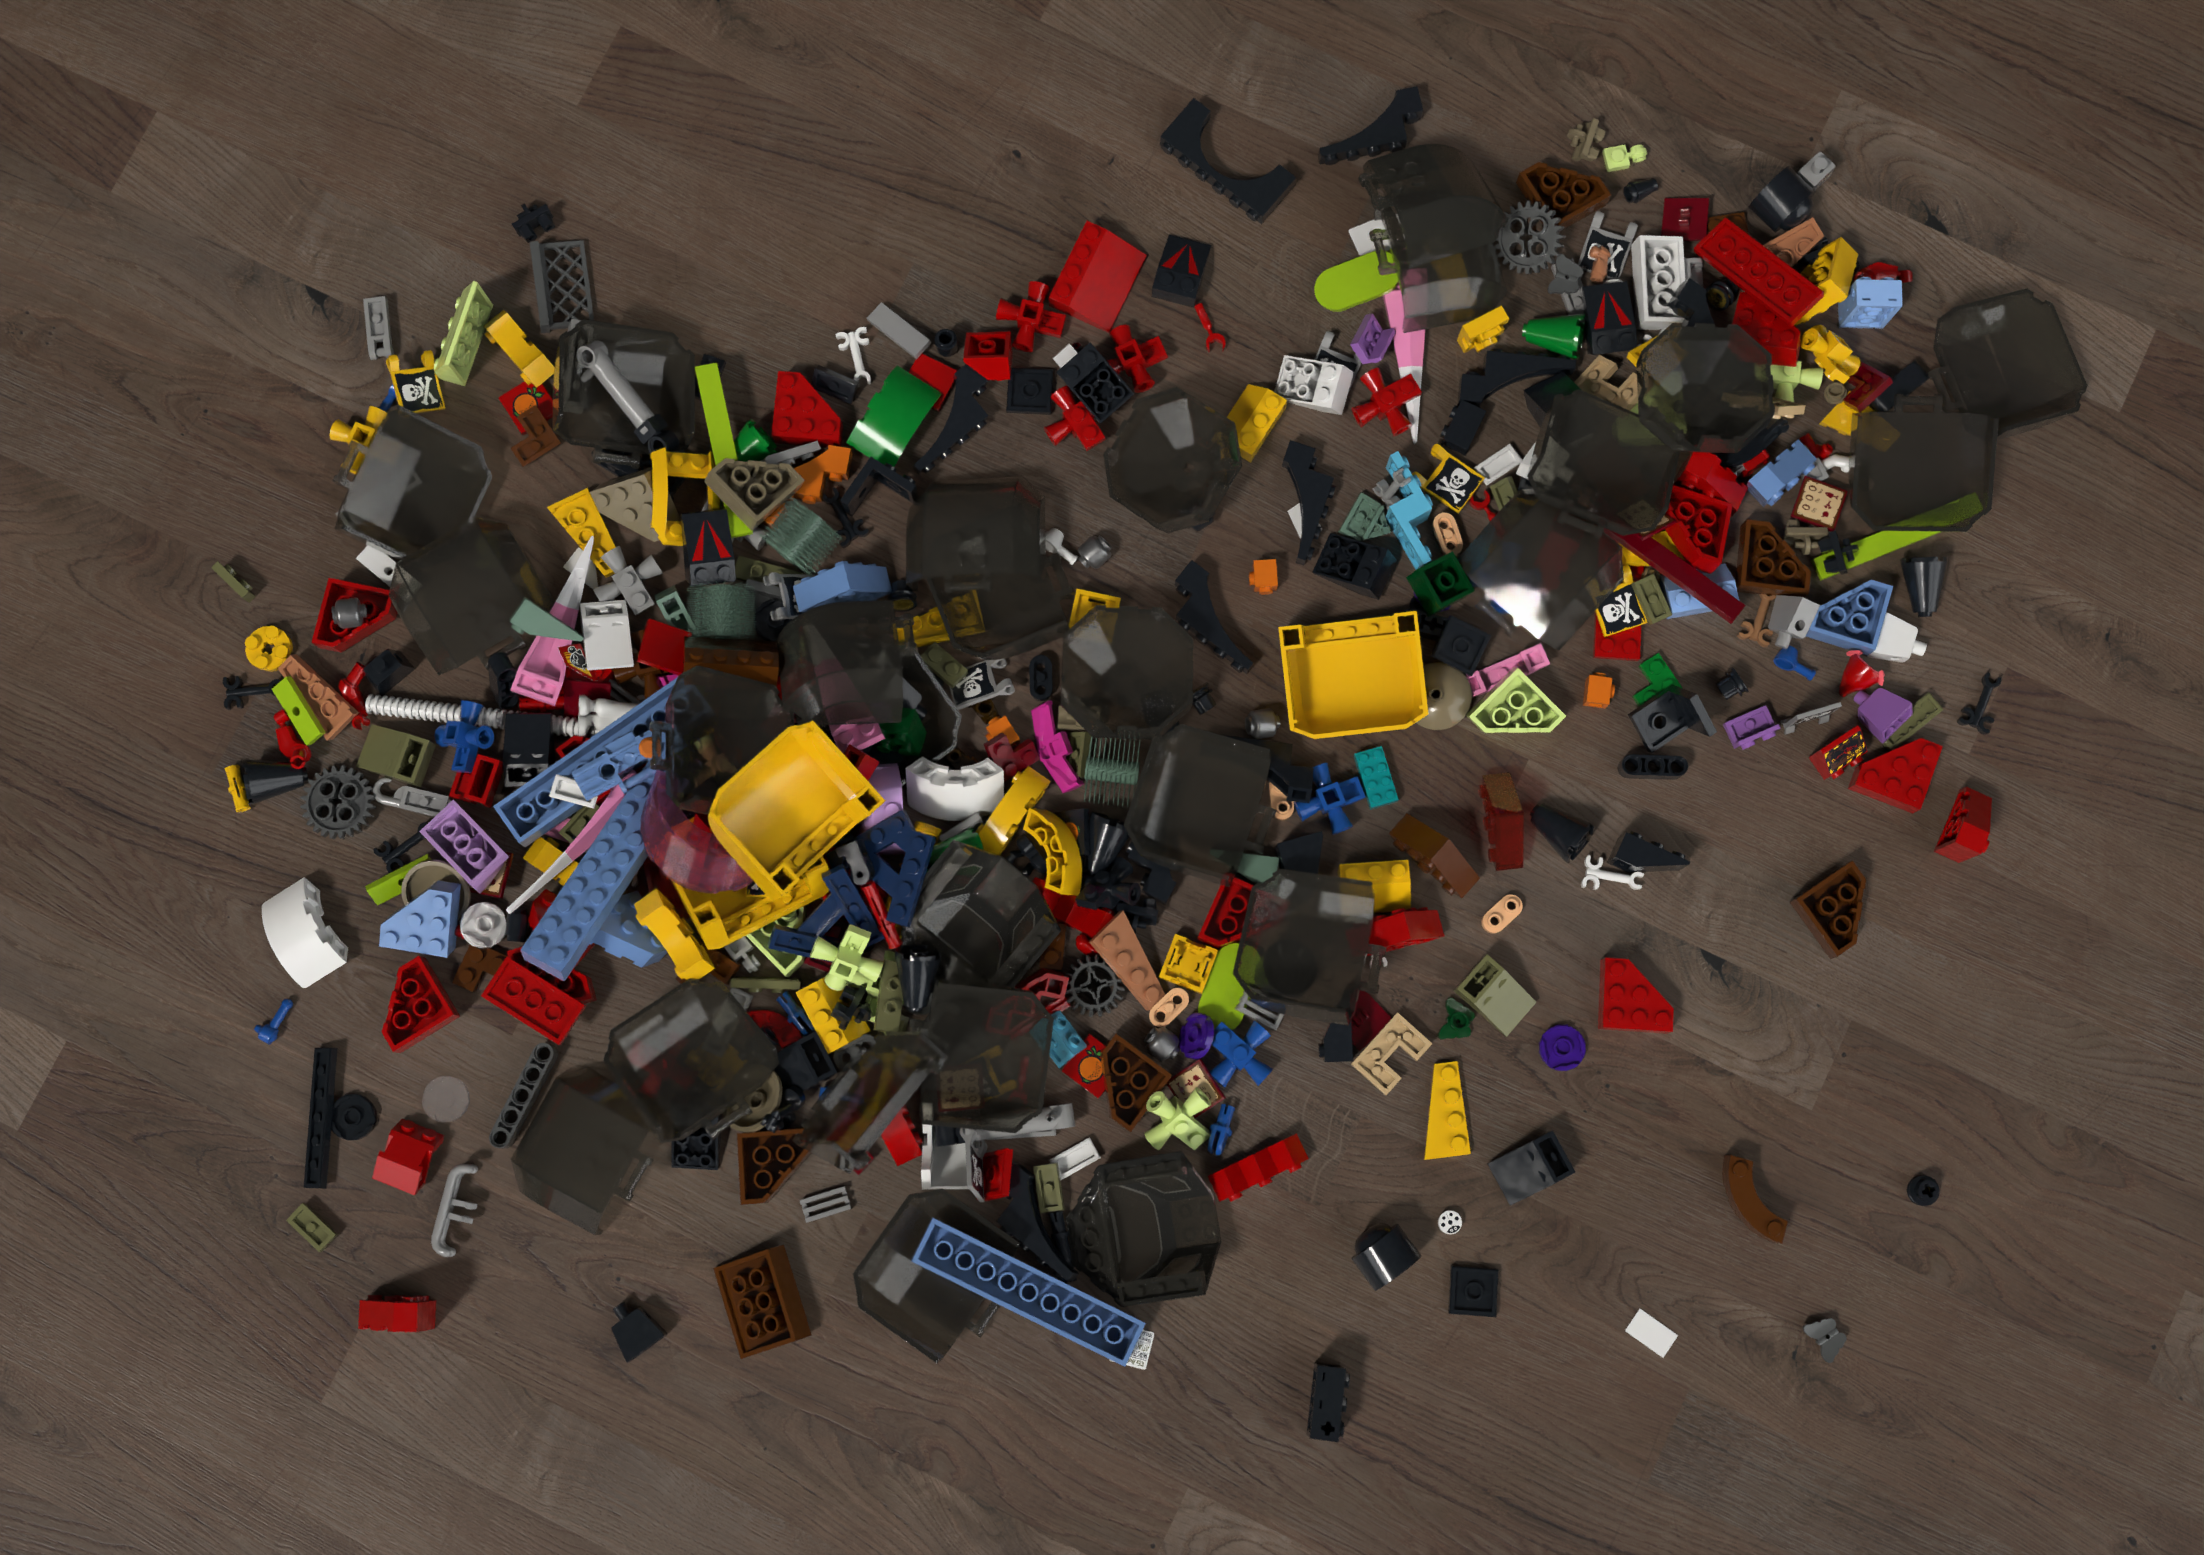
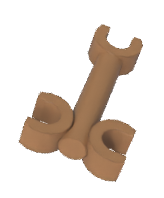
M1759 594L1762 600L1753 626L1747 621L1742 622L1740 626L1747 628L1748 633L1743 634L1739 632L1737 637L1742 640L1749 638L1750 640L1757 641L1762 647H1768L1770 643L1764 641L1762 636L1764 634L1771 636L1773 631L1761 629L1769 604L1776 596Z

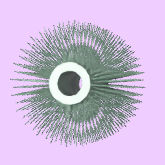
M792 498L794 502L793 505L790 503L792 508L790 509L787 506L788 512L784 509L787 518L783 515L784 519L780 518V521H777V523L773 519L776 525L775 529L772 524V530L768 527L771 537L768 540L765 535L763 536L766 543L768 541L769 545L774 547L777 553L809 575L808 569L811 571V567L815 573L813 562L816 563V559L820 565L818 554L821 555L822 551L825 557L823 546L828 554L825 548L826 543L830 549L829 542L833 546L831 542L832 539L835 541L833 536L834 534L837 538L838 536L835 530L833 532L832 528L829 527L830 525L826 524V521L815 514L813 510L811 511L805 506L803 507L797 500L795 502Z
M718 583L711 586L687 588L704 590H687L696 591L690 592L697 593L693 595L695 596L693 598L705 597V599H687L703 601L702 603H687L696 604L692 605L696 607L692 611L703 610L687 612L703 614L687 616L703 618H692L696 623L691 624L706 626L703 628L688 627L697 628L688 629L697 630L687 631L695 632L692 634L698 635L692 637L734 639L738 637L737 635L741 634L743 636L756 635L741 633L742 631H756L748 630L752 629L747 627L751 626L748 624L752 623L740 624L756 622L740 620L756 618L745 617L750 616L746 611H753L746 609L756 608H738L739 606L755 607L746 606L753 605L746 604L749 602V599H738L753 598L739 595L756 593H745L750 591H747V588Z
M1096 735L1094 757H1091V736L1089 757L1087 756L1085 768L1084 802L1088 780H1091L1089 802L1093 780H1095L1094 801L1097 781H1100L1099 800L1102 781L1105 782L1104 799L1106 784L1110 782L1108 804L1112 782L1115 783L1113 804L1116 783H1120L1118 803L1121 783L1124 784L1123 802L1126 784H1129L1128 801L1130 785H1134V799L1140 762H1138L1139 748L1137 762H1133L1134 749L1131 762L1129 761V743L1127 761H1124L1125 738L1123 759L1119 760L1120 738L1118 759L1114 760L1115 738L1113 759H1110V739L1108 759H1106V735L1103 758H1100L1101 735L1097 758L1095 757L1097 747Z

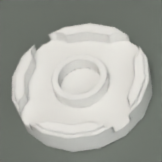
M489 902L476 903L468 907L460 921V929L464 939L472 946L478 948H489L498 944L505 936L506 919L504 912L497 905Z

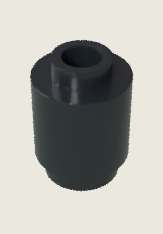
M942 329L935 335L936 350L941 356L950 357L958 350L956 334L950 329Z
M516 909L511 914L507 913L505 930L507 941H526V937L529 936L530 927L529 915H526L527 910Z

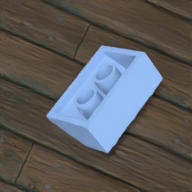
M1720 564L1712 574L1698 570L1739 600L1735 579L1726 564ZM1663 574L1660 575V588L1672 613V616L1667 617V619L1712 612L1711 609Z

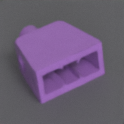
M1878 688L1871 695L1861 690L1853 699L1854 702L1860 705L1858 708V719L1881 743H1884L1913 715L1912 703L1883 688Z

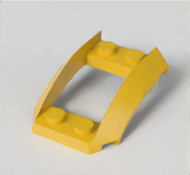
M666 447L650 454V459H652V521L650 525L657 532L658 539L663 545L683 546L681 521H667L668 476L706 479L709 471L715 467V461L711 451H709L708 455L666 452ZM708 486V510L720 509V498Z

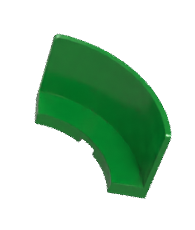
M897 365L884 380L881 391L879 393L876 392L867 405L869 409L863 418L858 420L846 443L869 458L873 457L882 464L889 463L895 467L910 439L930 409L940 398L941 393Z

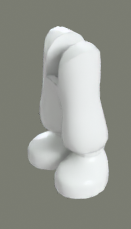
M579 695L578 736H585L591 726H595L599 731L603 730L638 704L618 702L605 698L591 700L586 695Z

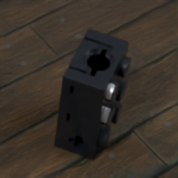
M1314 1363L1306 1433L1310 1439L1339 1442V1437L1344 1435L1345 1423L1341 1420L1342 1412L1346 1413L1347 1398L1344 1396V1388L1349 1387L1350 1374L1346 1372V1368L1343 1366ZM1327 1421L1331 1424V1428H1327L1325 1432L1321 1429V1425H1325Z

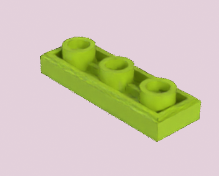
M291 676L285 677L272 688V691L306 746L312 745L326 733Z
M426 854L366 885V891L377 906L401 894L402 883L408 871L416 864L431 860V858Z

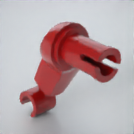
M1882 262L1873 263L1859 270L1854 276V282L1861 277H1870L1871 280L1892 277L1895 280L1899 276V280H1902V283L1912 282L1913 279L1910 270L1898 271V266Z
M356 662L348 676L340 680L339 690L341 696L359 712L353 718L352 726L355 729L362 730L361 722L363 725H370V720L366 718L368 713L365 710V699L358 686L365 676L363 669L366 666Z
M282 709L274 715V720L280 725V728L275 729L279 750L290 759L293 768L301 769L310 760L311 750L309 746H306L303 741L297 738L292 726L286 725L285 722L289 721L290 718L285 710Z

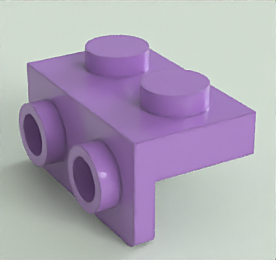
M1373 313L1365 315L1350 345L1362 364L1377 363L1383 359L1395 334V330L1393 328L1383 330Z
M1766 705L1723 724L1733 748L1741 746L1743 750L1755 745L1754 740L1762 737L1763 741L1776 736L1775 731L1780 729L1779 724L1775 725Z

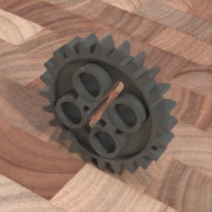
M1527 201L1525 207L1523 202H1518V209L1515 206H1510L1511 213L1503 212L1506 219L1497 220L1501 224V228H1494L1499 233V236L1493 237V240L1499 241V244L1494 246V249L1501 250L1497 257H1505L1502 264L1507 265L1510 263L1509 270H1514L1517 267V273H1523L1524 269L1526 274H1531L1532 269L1535 273H1540V266L1543 269H1548L1547 262L1554 264L1553 256L1561 255L1557 248H1562L1564 245L1559 243V240L1566 238V236L1560 235L1559 231L1565 227L1557 225L1561 218H1553L1556 211L1551 210L1548 212L1549 205H1544L1541 208V202L1536 201L1533 206L1532 201ZM1539 220H1542L1544 227L1542 231L1538 232L1536 224ZM1518 221L1522 223L1520 232L1515 230V224ZM1532 235V239L1526 240V236ZM1518 243L1522 246V251L1519 255L1514 250ZM1542 243L1543 252L1539 255L1536 252V246Z
M344 765L341 766L340 771L336 766H332L331 772L323 768L324 775L321 776L315 773L317 780L309 779L308 782L311 787L303 788L308 794L307 796L300 797V799L306 801V804L301 805L300 808L307 810L302 817L310 818L306 824L310 827L314 826L313 831L316 833L321 831V836L325 838L329 834L330 838L335 840L338 834L340 839H345L346 833L354 837L353 830L362 832L360 825L368 826L369 823L365 819L367 817H374L369 812L370 809H376V806L371 804V801L376 800L374 795H370L373 792V787H366L370 780L367 778L363 779L364 774L361 772L356 774L354 768H350L347 772V767ZM329 785H332V786H333V791H332V793L329 794V795H326V794H325V789H326V787L329 786ZM355 787V795L348 798V790ZM340 799H341V800H342V803H341V804H337V806H336V805H335V802H336V801H340ZM329 807L328 816L322 818V810ZM347 810H351V818L344 820V813Z

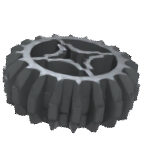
M1087 955V963L1083 964L1079 958L1077 962L1080 967L1077 968L1071 964L1070 968L1074 973H1065L1071 978L1067 985L1070 986V989H1066L1065 995H1072L1066 1001L1067 1003L1076 1002L1072 1007L1073 1010L1081 1006V1015H1084L1087 1009L1090 1010L1089 1017L1092 1018L1094 1015L1093 1011L1098 1010V1016L1102 1017L1101 1009L1105 1008L1106 1012L1110 1014L1111 1010L1108 1007L1110 1004L1114 1008L1118 1007L1114 999H1123V996L1117 994V992L1125 991V987L1118 986V983H1123L1122 980L1116 977V973L1106 965L1107 963L1104 959L1100 963L1099 955H1095V962H1091L1090 956ZM1094 968L1105 970L1112 979L1097 978ZM1087 969L1088 980L1086 983L1075 987L1078 975ZM1091 975L1096 980V984L1098 982L1102 984L1097 987V998L1092 989L1089 990L1087 986L1091 985ZM1109 986H1114L1111 996L1101 1003L1100 992ZM1077 993L1091 994L1094 1005L1080 1000Z

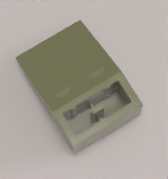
M372 724L356 767L421 788L436 744L424 738Z
M1488 954L1481 958L1454 990L1458 996L1506 1037L1536 1003L1519 983Z

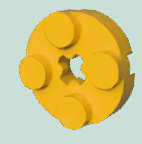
M275 626L260 627L245 640L247 659L253 666L261 670L277 671L282 663L291 655V652H293V644L288 634ZM267 644H274L271 654L264 652Z

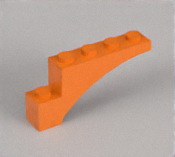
M828 445V450L821 455L793 468L805 481L792 498L801 499L802 502L807 504L822 503L826 477L835 482L849 479L853 457L851 448Z

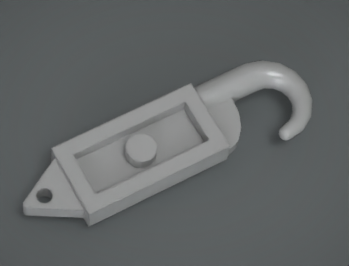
M387 777L379 779L373 786V795L381 804L435 817L451 802V797L408 786L398 788L393 797L383 795L380 792L381 785L392 781L391 778Z

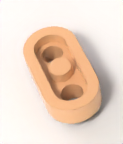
M1440 513L1434 518L1432 523L1440 551L1443 555L1453 551L1455 556H1457L1463 548V541L1455 518L1449 513ZM1440 523H1446L1447 528L1442 529ZM1452 543L1455 548L1450 550L1447 548V544Z
M1269 782L1272 815L1278 820L1289 819L1294 812V802L1286 801L1287 797ZM1280 804L1287 806L1285 812L1279 810Z
M1506 895L1482 917V927L1484 930L1495 934L1504 929L1521 913L1523 905L1520 898L1516 895ZM1508 902L1514 903V910L1508 909ZM1492 917L1498 919L1497 925L1491 924L1490 919Z
M1181 988L1171 989L1150 1010V1022L1156 1027H1166L1187 1007L1189 1003L1187 992ZM1175 996L1181 997L1182 1002L1180 1004L1173 1002ZM1158 1012H1163L1165 1014V1019L1158 1020L1156 1018V1014Z

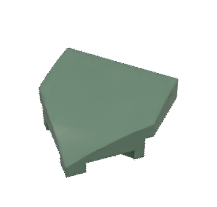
M1359 493L1338 532L1358 541H1365L1391 533L1384 514V505L1381 506L1379 502L1364 493Z

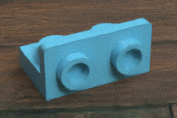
M1059 1010L1045 1018L1032 1031L1033 1035L1059 1069L1087 1047Z

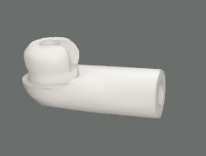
M1833 454L1821 461L1825 470L1837 466L1841 467V471L1847 473L1853 469V461L1848 456Z

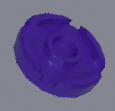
M1193 1013L1186 1019L1188 1021L1186 1026H1182L1180 1030L1179 1047L1187 1058L1200 1059L1206 1055L1211 1047L1214 1037V1024L1208 1015Z
M1556 1025L1549 1028L1539 1041V1054L1542 1061L1549 1068L1556 1071H1568L1577 1067L1586 1053V1043L1583 1036L1576 1029L1568 1025Z

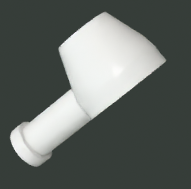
M1056 528L1050 529L1039 538V543L1043 548L1051 553H1058L1070 562V565H1073L1079 557L1062 546L1064 535Z

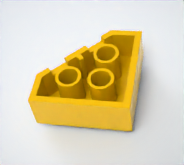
M1842 237L1824 246L1817 254L1819 257L1814 261L1813 266L1807 265L1800 273L1824 292V297L1794 326L1806 323L1814 315L1825 312L1830 306L1837 302L1841 303L1848 297L1858 253Z

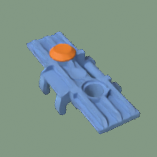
M670 718L641 735L635 737L634 733L630 731L619 739L604 745L605 754L572 771L571 774L586 801L618 784L625 794L629 788L655 774L657 776L660 775L661 772L656 764L687 746ZM648 760L651 764L647 769L625 781H622L620 778V774L639 762ZM607 764L615 768L614 775L609 778L604 777L601 773L603 766Z

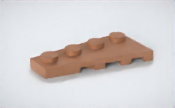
M1812 217L1763 246L1790 267H1793L1824 238V234Z
M297 654L290 655L278 668L284 678L287 676L293 678L326 733L323 736L327 741L333 740L359 714L353 706Z
M1124 910L1119 911L1089 943L1122 980L1144 1009L1150 1011L1165 996V993Z

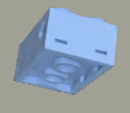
M1870 277L1856 279L1849 289L1848 297L1843 302L1838 303L1839 328L1883 329L1902 307V280H1894L1892 277H1885L1880 280H1871Z

